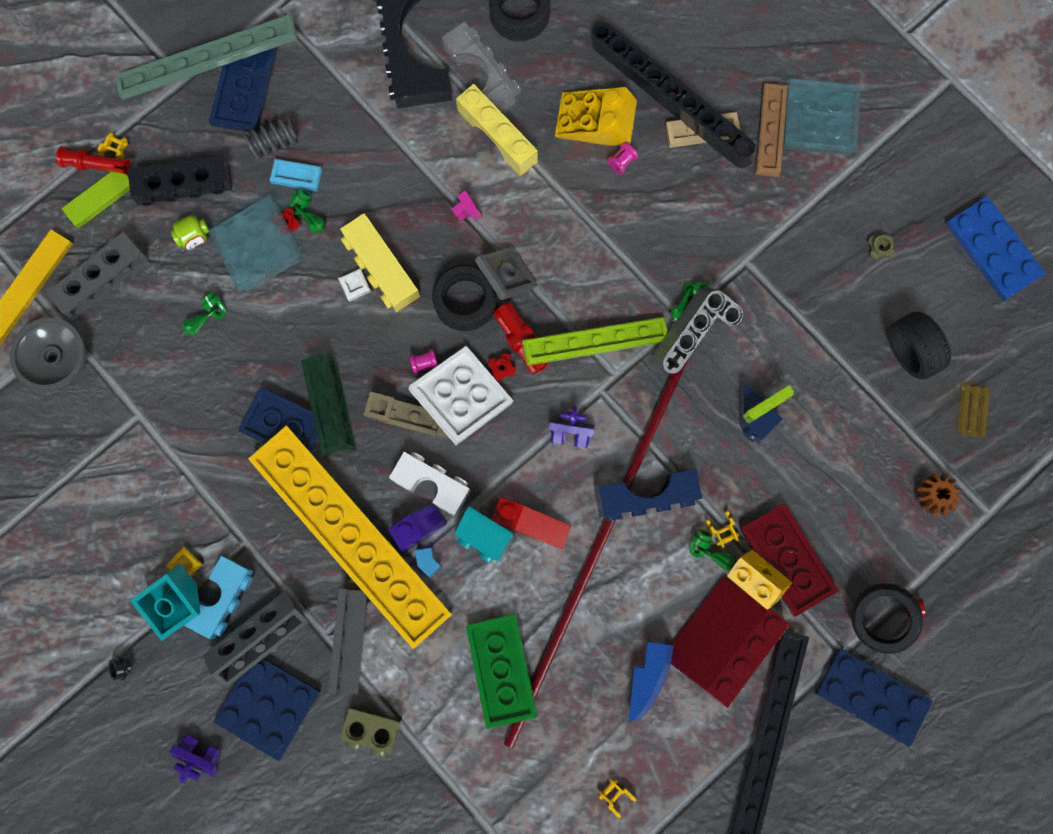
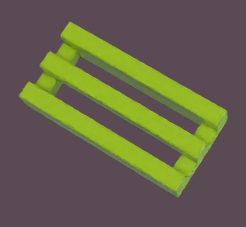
M788 385L747 411L743 415L744 419L750 424L794 395L793 389Z

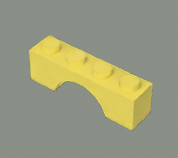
M475 84L471 85L456 98L458 112L472 127H478L488 135L501 152L504 160L519 176H522L538 162V150Z

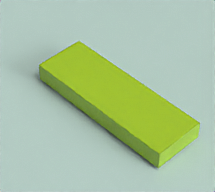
M116 172L108 173L61 209L75 227L79 229L130 191L128 175Z

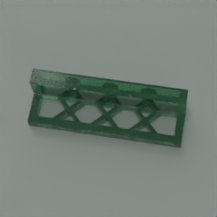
M322 353L301 360L322 456H329L338 452L352 453L357 451L336 358Z

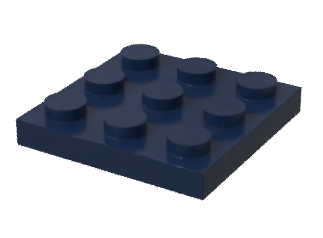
M263 658L238 679L213 722L275 760L281 761L321 691Z

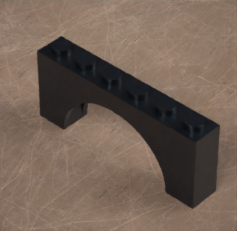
M377 0L379 15L383 14L384 21H380L382 36L386 35L387 41L382 43L384 56L389 57L390 63L385 64L388 79L392 78V86H388L390 100H395L397 109L453 101L448 68H432L420 63L410 55L402 42V28L406 16L421 0Z

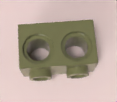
M351 707L348 709L340 740L347 741L346 746L361 749V746L371 748V753L386 756V753L394 751L402 720ZM354 722L363 724L364 733L362 736H357L353 733L352 726ZM379 729L388 731L390 736L388 742L382 743L378 740L377 731Z

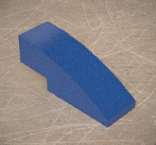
M647 642L645 668L634 667L629 720H641L658 697L670 668L674 645Z

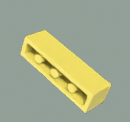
M365 213L340 229L344 236L341 238L342 243L348 251L353 249L357 255L354 257L355 262L361 270L366 268L370 274L367 279L373 288H380L383 293L380 298L387 308L392 306L397 313L420 297L418 289Z

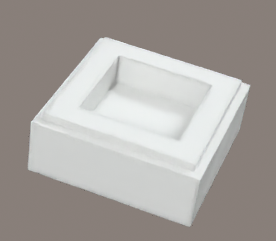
M361 269L338 278L349 302L371 292Z

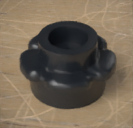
M118 655L115 659L109 661L108 670L111 678L122 681L126 679L131 672V665L128 659Z

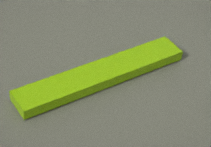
M665 317L525 339L522 341L526 365L529 366L660 344L667 336L668 330Z

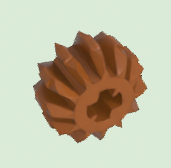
M936 473L930 475V479L924 478L922 480L923 486L917 488V491L923 494V496L917 498V501L925 502L922 510L930 509L933 516L938 515V513L946 516L949 511H956L957 506L955 503L962 501L960 497L956 496L962 489L954 488L957 480L952 479L948 481V474H942L939 477ZM936 491H941L942 495L940 497L942 499L937 498L936 495L939 493Z

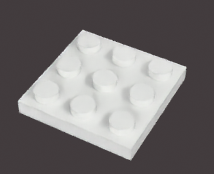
M467 346L412 383L408 389L455 445H458L513 403V399Z

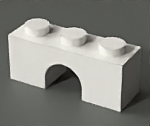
M404 452L389 479L412 493L418 484L423 481L430 480L435 482L438 487V493L432 503L457 517L471 492L467 487L468 482L457 476L454 479L446 476L445 473L447 471L436 464L430 467L423 463L425 458L415 452H412L411 455Z

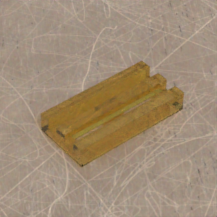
M962 386L958 424L959 435L978 438L986 437L990 388L982 389L977 386ZM969 393H973L970 428L966 430ZM979 394H981L978 431L976 432Z

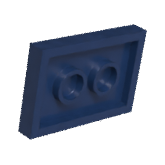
M260 387L238 431L266 444L285 426H288L305 447L312 452L328 419Z

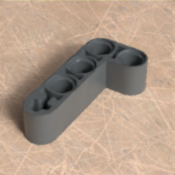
M709 287L699 289L653 355L654 365L670 374L679 372L716 320L729 326H736L743 318L742 308L719 290ZM712 295V302L709 304L708 300L709 297ZM729 309V315L726 317V312ZM698 315V322L694 325V319ZM684 336V342L680 345V339Z

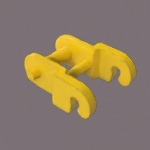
M111 132L106 136L104 144L100 143L98 147L99 154L96 153L95 155L104 156L106 151L111 150L117 153L116 158L124 159L125 155L123 152L128 146V140L126 138L122 140L115 138L114 133ZM113 142L119 144L117 149L111 147Z
M728 510L724 511L729 525L720 530H714L713 526L710 525V520H705L709 532L712 535L715 534L718 540L716 542L717 546L720 545L722 549L724 544L731 540L739 541V533H735L733 528L735 523L733 518L729 516ZM730 530L731 535L721 539L719 534Z
M609 778L611 783L603 791L598 790L599 798L601 800L604 798L609 803L607 807L620 819L622 816L613 807V802L624 793L634 802L637 799L625 787L621 789L616 784L618 782L617 779L613 781ZM616 787L619 791L610 800L606 795Z

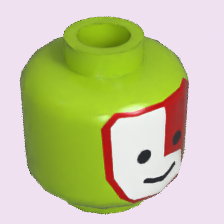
M193 214L175 221L173 224L174 229L171 230L179 248L183 247L186 250H191L207 242L206 233L210 232L205 220H199Z

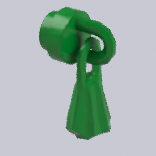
M303 188L295 190L291 196L292 200L289 208L294 211V215H302L312 234L322 232L325 228L324 220L305 209L311 203V194Z
M692 281L684 285L683 293L685 295L670 313L674 322L678 320L699 289L703 287L711 288L706 282Z
M211 291L200 299L202 302L201 306L208 312L204 315H197L184 320L182 331L185 334L195 336L210 316L215 319L225 316L226 308L220 301L221 298L218 294H214ZM217 304L221 310V313L216 314L215 312L218 310V308L212 309L211 307Z
M699 529L698 532H695L689 547L690 554L696 558L706 555L726 572H729L736 564V557L710 550L709 548L713 540L711 539L712 534L708 531ZM696 545L698 546V551H700L699 553L694 552Z

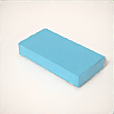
M275 159L270 182L271 184L318 192L322 168L321 166Z

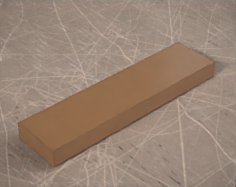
M764 83L755 175L779 177L781 174L788 85Z

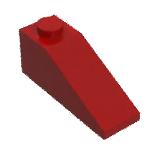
M500 497L492 517V521L504 528L562 550L571 528L566 523L503 497Z

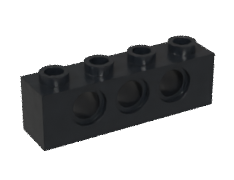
M223 154L128 169L130 196L138 205L151 206L154 202L160 201L175 202L179 198L185 197L195 199L210 193L220 195L225 193V191L232 190L230 167ZM209 175L205 181H200L203 176ZM185 179L181 185H177L179 180ZM161 183L158 188L153 189L155 184Z

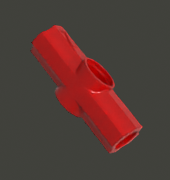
M507 303L497 308L493 312V316L504 331L505 338L515 354H519L526 365L522 341L536 338L528 324H524L512 304ZM550 362L526 365V367L534 375L545 369Z

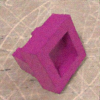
M466 190L457 195L461 202L454 206L452 210L460 221L469 216L474 221L482 217L481 212Z

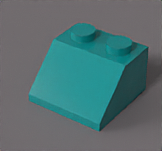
M471 507L467 508L454 534L459 538L457 541L459 545L467 550L473 547L480 551L478 556L490 564L493 560L497 563L500 561L514 538L513 533Z
M181 563L130 600L161 641L201 613L196 582Z

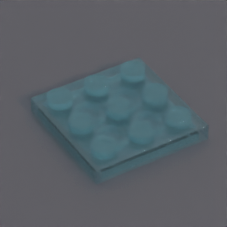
M789 79L783 149L854 156L857 152L861 85Z
M270 195L209 230L238 293L241 294L303 260L274 198Z

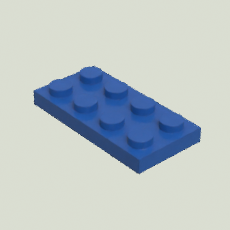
M988 196L946 223L949 230L1002 301H1005L1046 274Z

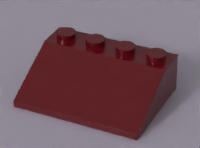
M722 577L671 644L674 645L671 665L722 706L728 708L790 624L770 608L767 610L743 589L727 578Z

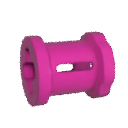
M626 142L620 145L621 149L613 157L607 159L608 165L619 175L625 172L624 168L632 160L635 161L638 158L635 149Z
M433 348L429 349L427 353L416 356L413 354L409 355L415 376L419 375V372L434 369L438 366Z

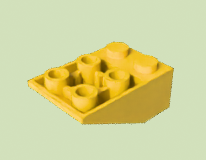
M626 87L563 92L555 137L608 146L621 145L623 142L630 144L637 99Z

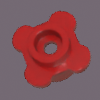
M290 208L272 217V222L277 225V232L281 236L290 234L300 227L299 221L294 217V211Z
M507 353L502 354L500 358H491L488 361V367L492 369L493 377L496 381H501L508 376H514L516 373V368L510 362L511 356Z

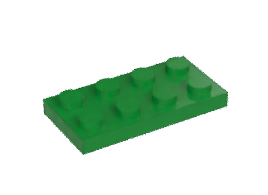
M513 614L466 625L486 729L538 718L517 615Z

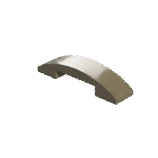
M370 391L363 416L403 429L451 440L424 407L398 401L393 397Z

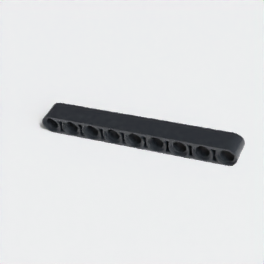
M603 21L594 24L591 31L592 46L597 53L676 118L681 120L738 168H745L752 163L755 152V143L752 139L612 25ZM634 64H639V65H641V66L634 67V66H632V65H634ZM656 78V79H658V80H657V81H651L650 79ZM672 92V93H675L676 95L671 96V95H668L667 93ZM685 107H692L694 109L686 110ZM704 121H709V122H711L712 124H711V125H705V124H703L702 122H704ZM721 136H727V137H729L730 139H728V140H723V139H721L720 137H721ZM738 151H746L748 154L741 155Z

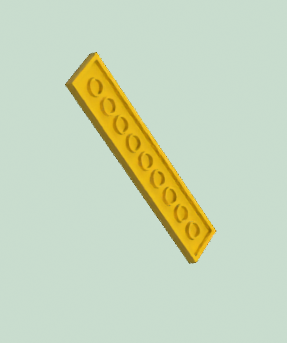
M285 426L248 458L412 649H415L452 615L288 426Z

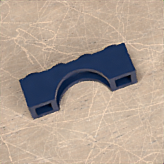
M697 469L666 475L662 489L651 498H642L634 495L623 482L594 488L599 518L607 517V521L623 519L622 514L631 512L632 517L646 515V509L656 508V512L671 510V505L680 503V508L694 506L695 500L702 499Z

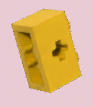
M753 550L740 557L727 575L767 610L780 600L792 584L789 579Z

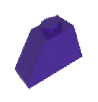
M434 504L408 515L388 528L401 551L406 552L447 524Z

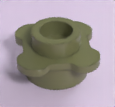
M890 235L871 236L868 243L872 249L870 256L873 259L883 256L891 258L894 255V244Z

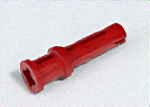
M61 146L56 152V163L61 168L70 166L76 167L80 171L90 168L125 175L128 174V169H131L129 166H124L125 164L130 165L128 159L93 155L84 149L75 151Z

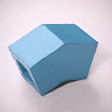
M432 548L415 550L418 567L431 578L441 567L434 560Z

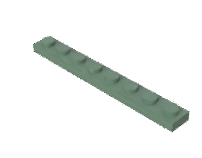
M286 15L116 74L118 94L124 100L298 40L293 19L290 15Z

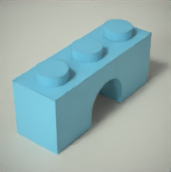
M221 556L208 578L220 586V600L213 606L199 602L201 613L184 626L208 639L221 637L228 626L226 620L230 613L233 614L239 607V597L242 591H246L253 581L251 575L254 571L228 557Z

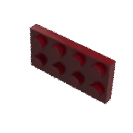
M785 503L740 528L752 550L792 582L781 598L793 617L800 615L838 592L837 587Z

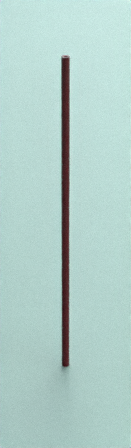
M688 360L679 372L670 375L622 481L628 490H630ZM606 517L531 682L534 699L540 690L616 520L607 521ZM525 721L512 724L504 742L505 746L513 749Z

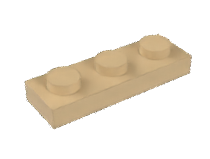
M737 112L721 114L740 130ZM681 120L666 122L665 127L669 148L707 143ZM704 121V122H702V123L705 124V125H711V124H712V123L709 122V121ZM721 136V137H720V138L723 139V140H728V139H730V138L727 137V136Z

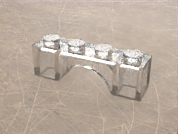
M464 21L442 36L443 48L457 66L472 64L484 70L489 79L483 94L502 114H505L521 103L520 86L515 80H510L504 65L501 62L497 63L495 61L493 52L488 45H483L480 42V37L473 27L469 28Z

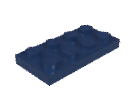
M277 47L222 66L209 119L211 126L251 132V129H254L258 132Z
M842 649L837 650L815 693L907 747H911L933 703V700Z

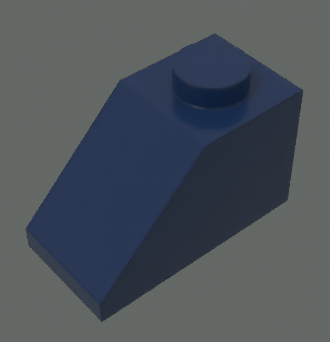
M746 384L739 392L740 427L743 429L742 433L751 442L755 440L759 443L783 418L772 409L750 424L747 423L743 415L764 400Z

